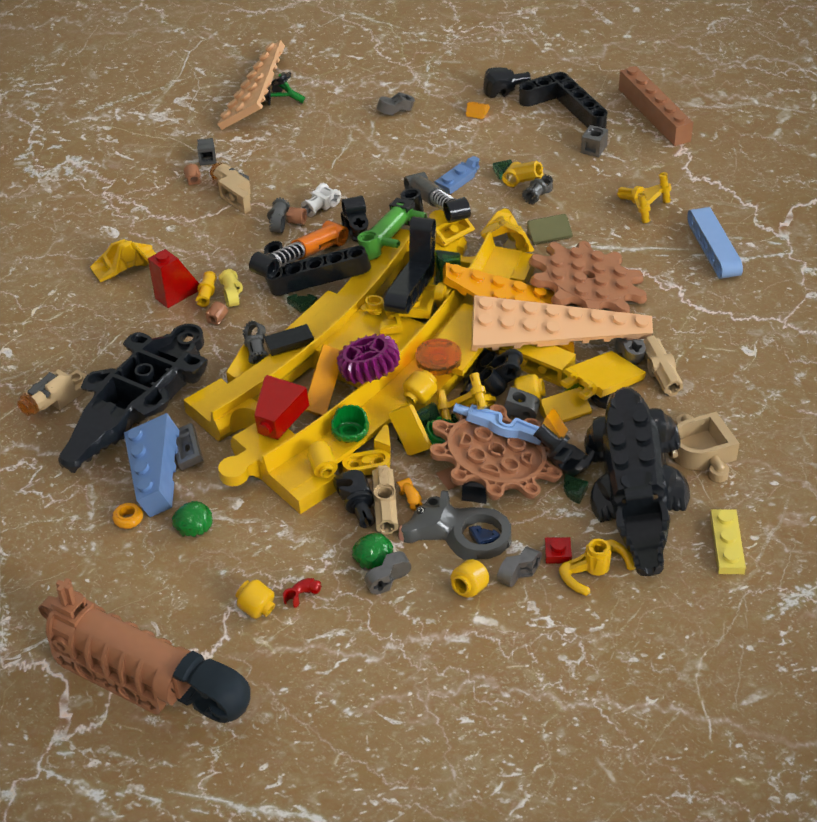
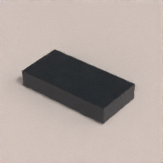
M305 324L264 336L271 356L307 346L314 340V337L308 325Z

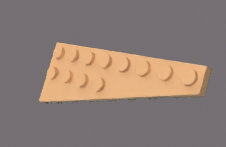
M281 40L266 46V51L260 55V60L253 66V71L246 76L247 80L240 85L241 89L234 94V100L228 103V109L220 115L221 119L217 125L221 130L263 107L261 102H264L266 99L264 95L269 91L267 88L272 83L275 74L273 71L277 69L276 64L280 61L279 57L285 47Z
M474 295L471 351H478V348L489 347L492 350H499V347L513 346V349L530 344L537 347L568 345L570 341H582L583 344L597 339H602L603 342H610L613 338L637 340L646 339V337L653 334L652 316Z

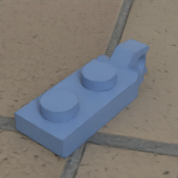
M475 156L468 158L466 163H459L435 180L434 183L443 188L446 193L452 194L475 177V173L480 168V158Z

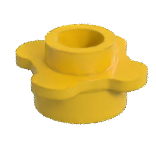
M370 295L366 297L365 305L361 306V310L371 315H380L384 308V301L378 295Z

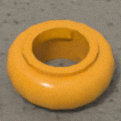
M135 503L121 504L115 508L112 514L114 524L122 529L136 527L143 519V511ZM127 514H133V515L130 516V517H126V518L123 517L124 515H127Z

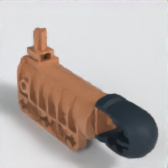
M68 578L64 581L58 580L56 582L58 592L56 598L48 596L39 605V612L47 620L46 635L53 658L60 666L153 714L158 715L164 709L166 703L173 706L178 700L187 706L192 704L196 711L216 722L227 723L236 720L245 713L250 703L249 683L236 670L212 659L204 660L203 655L195 651H190L181 646L174 647L169 640L165 638L158 639L153 632L140 630L135 623L130 621L124 622L120 616L114 613L107 614L102 607L87 600L80 592L73 590L72 582Z

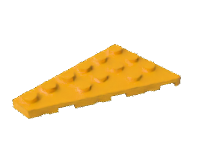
M445 263L443 267V283L456 289L464 296L469 294L473 297L478 295L552 304L551 298L555 294L549 289L537 288L521 281L465 268L457 264ZM570 341L568 345H556L574 353V341Z

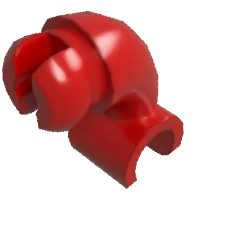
M314 578L300 580L292 588H288L283 592L284 604H287L288 600L293 599V607L297 608L300 604L299 594L310 592L318 594L322 587L321 582Z

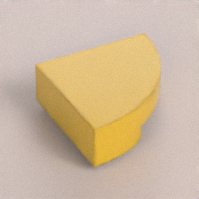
M399 313L390 314L388 319L381 322L380 334L403 333Z

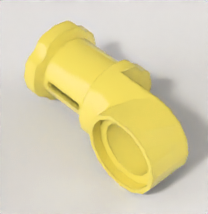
M226 269L219 275V281L224 285V297L228 308L239 305L238 295L243 290L242 283L237 280L238 275L236 271L232 269Z

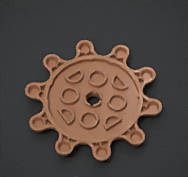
M580 241L576 247L571 249L565 248L557 242H550L546 247V251L550 256L533 254L528 261L529 265L542 271V273H535L531 277V285L537 288L551 289L555 293L551 298L552 304L563 306L576 304L582 308L609 309L615 312L630 313V306L626 301H633L639 304L647 301L646 292L633 285L643 282V273L639 270L622 267V255L619 252L613 251L609 254H604L598 250L594 251L587 241Z
M498 404L490 407V410L502 413L503 423L510 424L512 422L507 416V409ZM455 413L458 419L456 423H449L444 420H435L432 423L433 433L446 441L442 444H433L430 447L432 459L447 461L455 466L450 473L453 484L460 486L470 481L480 483L486 488L487 497L491 500H499L503 496L504 491L510 489L518 490L528 499H534L541 491L540 486L535 481L536 479L557 482L562 477V470L547 461V458H549L547 456L550 453L549 448L542 442L540 445L519 438H507L497 435L486 427L466 421L467 416ZM534 418L524 420L533 425L541 426L540 422Z

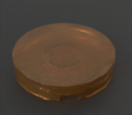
M430 339L423 342L415 353L417 367L419 369L421 367L437 376L451 373L452 369L460 366L462 360L460 347L448 339Z

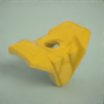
M506 208L496 212L480 232L483 240L486 239L489 231L492 232L493 237L507 233L509 238L503 245L504 248L524 252L534 251L525 231L521 226H518L512 213Z
M122 239L111 243L108 249L90 268L99 282L114 278L120 272L127 270V268L149 265L148 258L155 255L156 252L153 250L152 245Z

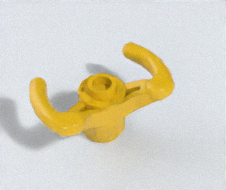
M597 538L591 540L586 545L585 553L581 556L564 562L559 567V573L568 587L579 594L587 596L590 594V588L576 581L571 576L572 573L587 571L591 575L596 576L606 574L610 568L612 552H617L625 561L627 569L633 571L635 569L633 556L621 543L613 539L605 541Z

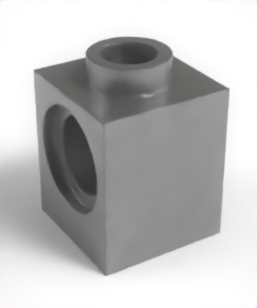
M590 125L582 136L581 153L599 158L607 146L608 129Z

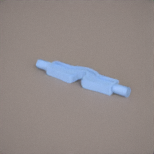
M455 403L453 413L467 416L466 421L486 427L493 433L503 437L519 438L537 445L541 443L539 439L533 436L539 426L519 418H514L510 424H505L502 422L503 416L501 412L486 408L478 410L477 405L474 404L469 408Z

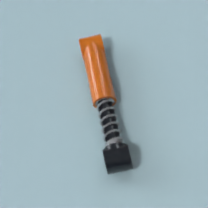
M328 220L320 229L293 240L290 245L267 254L262 252L254 253L249 262V270L267 279H272L276 276L281 266H285L295 260L305 259L333 245L339 247L344 245L348 238L349 230L345 226Z

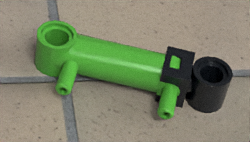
M411 188L404 190L401 193V198H395L389 204L390 210L369 231H364L357 236L358 244L365 248L369 260L378 258L382 254L381 248L383 246L398 248L400 241L392 239V237L404 225L410 226L413 216L427 218V213L423 212L422 196L419 189Z

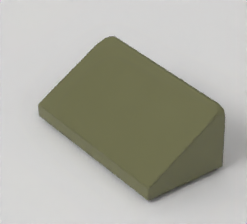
M566 214L529 220L527 222V234L533 245L573 237Z

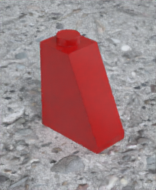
M164 249L148 258L155 299L166 308H170L198 292L199 282L182 262L168 250Z
M266 375L254 414L258 434L278 440L309 407L307 387Z

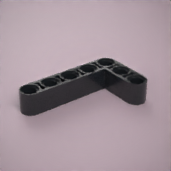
M555 72L519 85L520 105L529 107L557 99L587 128L593 125L606 129L607 110L566 73Z
M412 217L410 223L409 262L385 295V311L408 314L432 279L435 269V219Z
M280 241L268 243L264 248V254L282 249V243ZM353 246L286 264L279 268L274 278L265 279L271 293L274 296H280L364 274L371 269V263L363 246Z

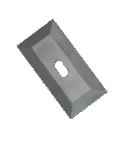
M192 423L178 428L180 430L179 437L176 438L178 451L175 456L181 470L203 461L197 433Z

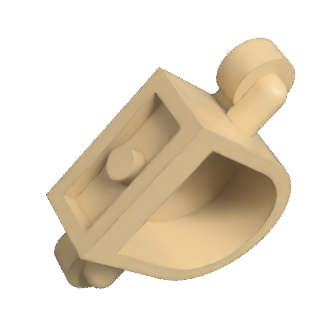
M717 411L695 418L689 414L679 415L676 418V425L679 430L681 445L679 449L667 452L668 456L680 466L690 470L709 468V478L712 481L725 482L729 476V466L726 463L737 460L740 444Z

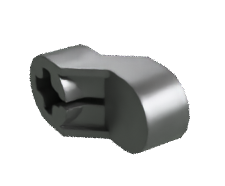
M399 92L391 98L380 97L376 109L388 115H393L399 110L411 111L415 99L408 94Z
M616 338L615 348L618 353L623 354L626 360L631 363H639L644 359L646 347L643 340Z
M527 546L520 555L506 557L498 570L497 581L513 587L518 578L533 576L540 564L542 552Z
M393 552L386 555L381 566L368 571L364 580L371 593L381 594L390 591L393 581L407 575L412 566L404 552Z

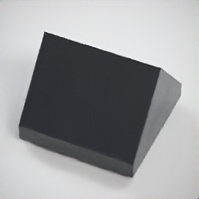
M470 481L462 485V501L486 504L488 497L486 488L482 484Z

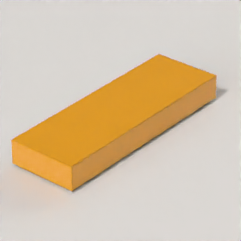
M325 344L322 345L307 393L309 407L305 410L306 412L322 416L327 412L339 374L337 357L339 356L338 352L341 350Z

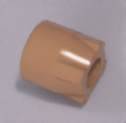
M196 164L187 165L184 168V175L188 185L200 184L201 173L199 167Z
M289 207L286 213L287 223L304 225L307 220L306 208Z
M214 302L205 313L206 321L218 326L228 313L227 307L221 302Z

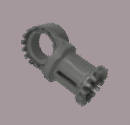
M545 174L541 179L535 178L532 180L529 188L524 189L522 192L524 200L526 199V202L532 205L535 202L537 203L540 195L550 193L553 190V178Z
M276 198L272 203V208L267 213V217L270 220L269 223H271L269 225L271 232L283 233L285 213L288 212L290 207L289 202H286L287 200H284V198Z
M249 321L243 327L245 328L243 330L244 345L249 351V362L257 364L268 356L263 347L266 329L256 321ZM257 327L256 335H251L252 330Z

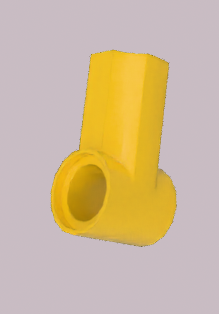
M537 160L527 163L513 162L502 175V180L505 185L515 187L521 182L531 181L535 178L541 179L543 176V166Z

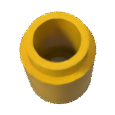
M317 441L308 447L307 457L315 476L319 478L331 477L337 471L338 465L330 446L323 441Z

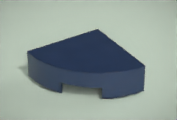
M482 526L469 527V534L476 544H488L500 537L496 530L491 531L482 528Z

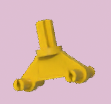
M666 172L659 174L660 184L648 188L636 186L634 189L625 187L618 189L617 197L632 200V203L636 204L638 212L641 213L642 223H649L650 204L662 194L663 203L671 201L670 191L672 189L671 184L668 183Z
M478 372L469 375L472 389L452 401H447L445 389L437 390L438 405L436 407L437 411L441 412L442 419L452 420L450 410H453L455 403L468 407L474 404L477 405L478 410L490 408L494 405L496 397L491 394H485V386L481 385Z

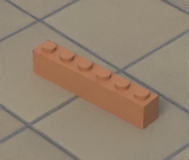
M637 66L620 70L619 90L673 146L691 142L693 121Z

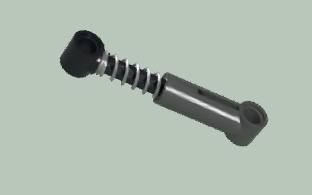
M425 172L404 177L405 190L411 188L419 189L422 200L444 211L448 223L470 218L471 209L468 200L465 197L456 199L446 194L443 188L428 179Z

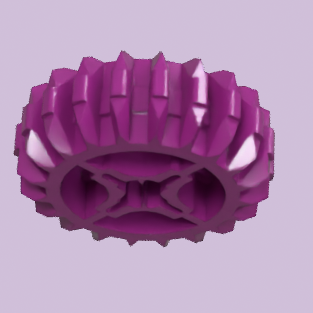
M376 334L372 336L366 335L363 338H358L356 341H350L349 345H345L343 350L338 352L337 364L340 374H342L346 381H352L353 384L358 382L364 384L368 381L371 383L373 380H379L383 376L387 377L388 372L394 371V368L399 365L400 353L397 344L390 336H385L384 334L378 336Z

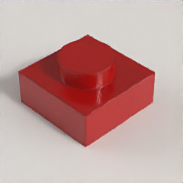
M570 537L545 538L546 564H563L572 560Z

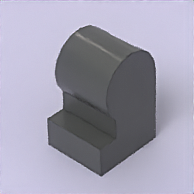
M213 138L197 139L200 166L217 164ZM206 156L212 157L211 159H208V160L202 159L203 157H206Z
M510 387L504 407L507 409V416L509 418L513 415L521 420L527 418L535 419L540 407V400L533 394Z

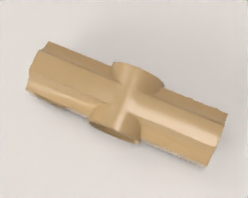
M654 335L646 337L643 341L646 347L644 356L647 360L649 375L652 378L656 377L664 393H667L669 396L677 395L683 389V382L676 371L674 356L671 353L667 354L661 341L655 338Z
M382 465L372 470L376 530L383 535H389L398 530L396 490L393 469L388 468L387 465Z

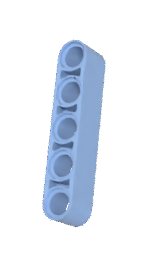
M705 207L688 210V224L717 277L723 279L741 276L743 273L742 261L712 209Z

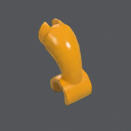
M410 478L396 482L401 490L399 495L406 494L411 510L415 511L416 505L417 507L423 505L421 502L422 498L413 486Z

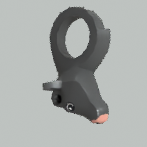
M445 490L441 491L440 497H429L425 504L416 509L411 519L399 527L398 532L399 540L405 543H414L419 540H446L453 552L465 561L468 559L493 558L503 553L512 543L511 524L505 515L490 508H454L450 504L449 493ZM488 523L498 528L501 535L494 542L476 544L467 540L463 532L472 524Z

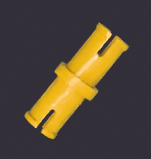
M206 271L202 282L198 285L199 293L196 301L200 307H207L210 303V297L215 292L214 284L217 277H215L216 274L212 271Z

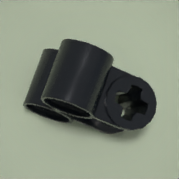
M362 195L341 200L343 211L341 212L342 225L348 228L350 238L355 242H358L357 236L367 231L369 225L365 214L366 205Z
M516 349L506 350L500 355L495 351L487 353L480 362V366L483 368L479 374L481 385L485 386V389L492 396L497 397L506 390L508 382L520 377V364L523 362V354Z

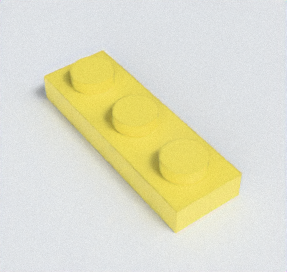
M711 509L710 520L718 574H745L746 566L737 510Z

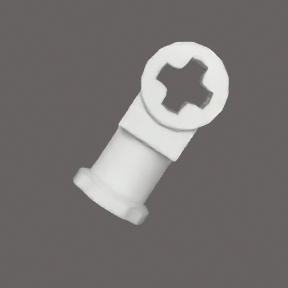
M321 183L317 186L316 190L311 192L312 198L301 203V208H306L307 216L312 217L321 208L327 210L330 207H335L341 200V191L338 189L333 190L327 184Z

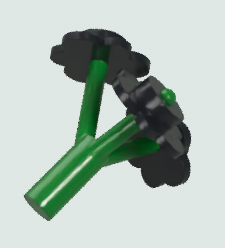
M282 72L272 81L271 91L275 93H270V86L267 88L269 91L264 97L268 105H271V97L289 96L303 104L306 97L292 90L287 83L291 77V72L286 74Z

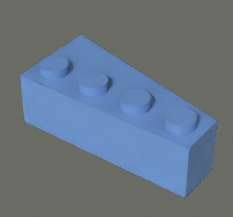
M168 413L124 432L136 501L149 517L172 508L175 482L172 479L173 473L176 472L174 459L178 451L176 438L179 437L180 430Z

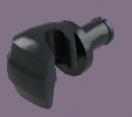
M489 68L484 75L483 90L485 95L490 98H495L499 92H501L503 97H506L511 91L515 90L516 85L531 80L529 72L514 74L511 69Z
M544 423L533 434L534 437L549 448L550 453L547 457L566 476L575 477L590 467L594 451L592 450L586 454L576 446L567 443L570 439L567 434L559 438Z
M350 470L334 477V487L341 499L345 500L344 506L346 510L351 514H356L360 527L367 528L365 519H367L369 527L372 526L375 519L372 516L370 507L374 503V498L363 472Z

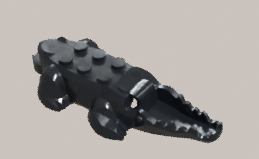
M182 324L174 328L171 334L157 338H151L149 335L141 332L130 334L123 345L132 354L116 369L109 368L90 372L84 378L81 389L94 392V396L83 410L69 442L58 457V462L62 469L66 468L71 473H75L84 461H91L93 455H98L101 449L106 450L110 444L116 445L119 440L125 439L124 432L130 430L134 423L139 424L150 416L163 412L168 406L169 401L186 383L195 384L201 379V376L206 371L208 359L200 356L199 350L204 346V336L199 326L195 324ZM187 336L193 337V340L184 342Z
M622 387L611 396L605 416L593 419L592 425L587 429L585 435V453L587 454L593 450L592 462H604L605 474L592 487L590 504L595 517L600 523L616 518V527L626 548L633 556L636 572L640 576H654L660 574L664 569L663 551L667 542L670 525L668 511L672 509L674 511H686L690 499V487L686 478L678 469L666 465L665 453L679 449L681 445L679 430L672 417L665 414L662 409H649L645 400L637 391ZM653 495H658V498L654 499Z

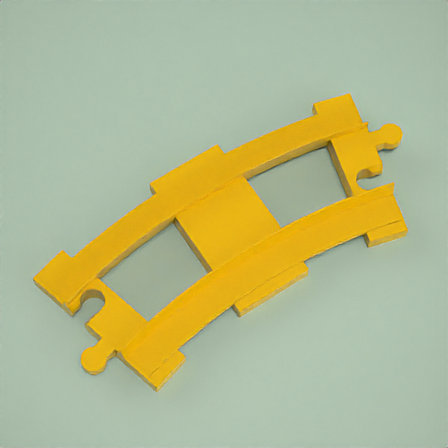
M441 209L435 210L429 215L430 219L436 220V226L447 221L444 211ZM400 229L392 237V239L400 241L398 248L383 246L381 248L382 254L376 259L369 260L371 269L368 272L351 277L337 294L328 290L286 329L307 324L314 337V340L309 345L274 356L269 354L231 382L226 383L220 378L183 399L186 414L218 442L234 432L244 429L231 438V448L235 456L224 458L218 465L220 480L223 484L239 486L246 482L249 476H255L268 485L299 514H302L336 492L333 480L337 475L333 474L329 478H319L313 472L307 457L308 447L312 443L323 441L329 445L338 464L374 437L384 425H388L391 422L389 417L391 411L400 406L410 404L404 398L403 383L414 371L427 370L432 373L437 379V390L445 389L446 396L469 373L472 365L462 377L422 363L423 354L464 303L473 306V296L469 294L464 296L456 289H453L426 324L410 317L400 316L403 333L385 335L394 339L400 353L399 365L394 368L393 372H388L387 377L383 376L379 380H373L371 383L368 381L364 384L360 382L353 384L352 381H346L339 372L338 380L357 388L340 403L296 434L288 429L278 440L258 434L254 414L266 375L292 383L310 367L315 369L323 344L343 350V347L349 345L350 341H356L358 338H363L366 335H380V324L388 319L389 315H386L384 308L382 314L371 315L368 312H363L361 306L365 305V299L370 295L381 297L399 272L409 262L410 230ZM490 231L477 255L472 257L463 256L467 249V241L464 236L444 247L437 242L435 243V269L433 274L435 277L443 278V267L445 263H450L529 284L535 270L528 263L533 254L495 246L492 232ZM436 393L426 404L419 405L415 403L413 405L419 416L427 418L438 405ZM344 405H358L366 412L368 417V433L358 442L346 443L339 441L331 432V421L335 412Z

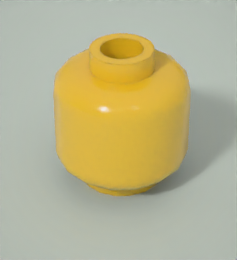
M427 370L414 371L403 383L404 398L413 405L415 403L419 405L426 404L437 392V379Z
M536 374L517 377L514 380V385L510 386L533 394L539 400L546 396L543 378H539Z
M468 559L452 571L450 575L451 585L457 594L466 598H472L487 587L489 574L481 562Z
M257 579L245 581L235 594L237 607L253 619H257L262 615L267 617L276 605L273 603L274 591Z

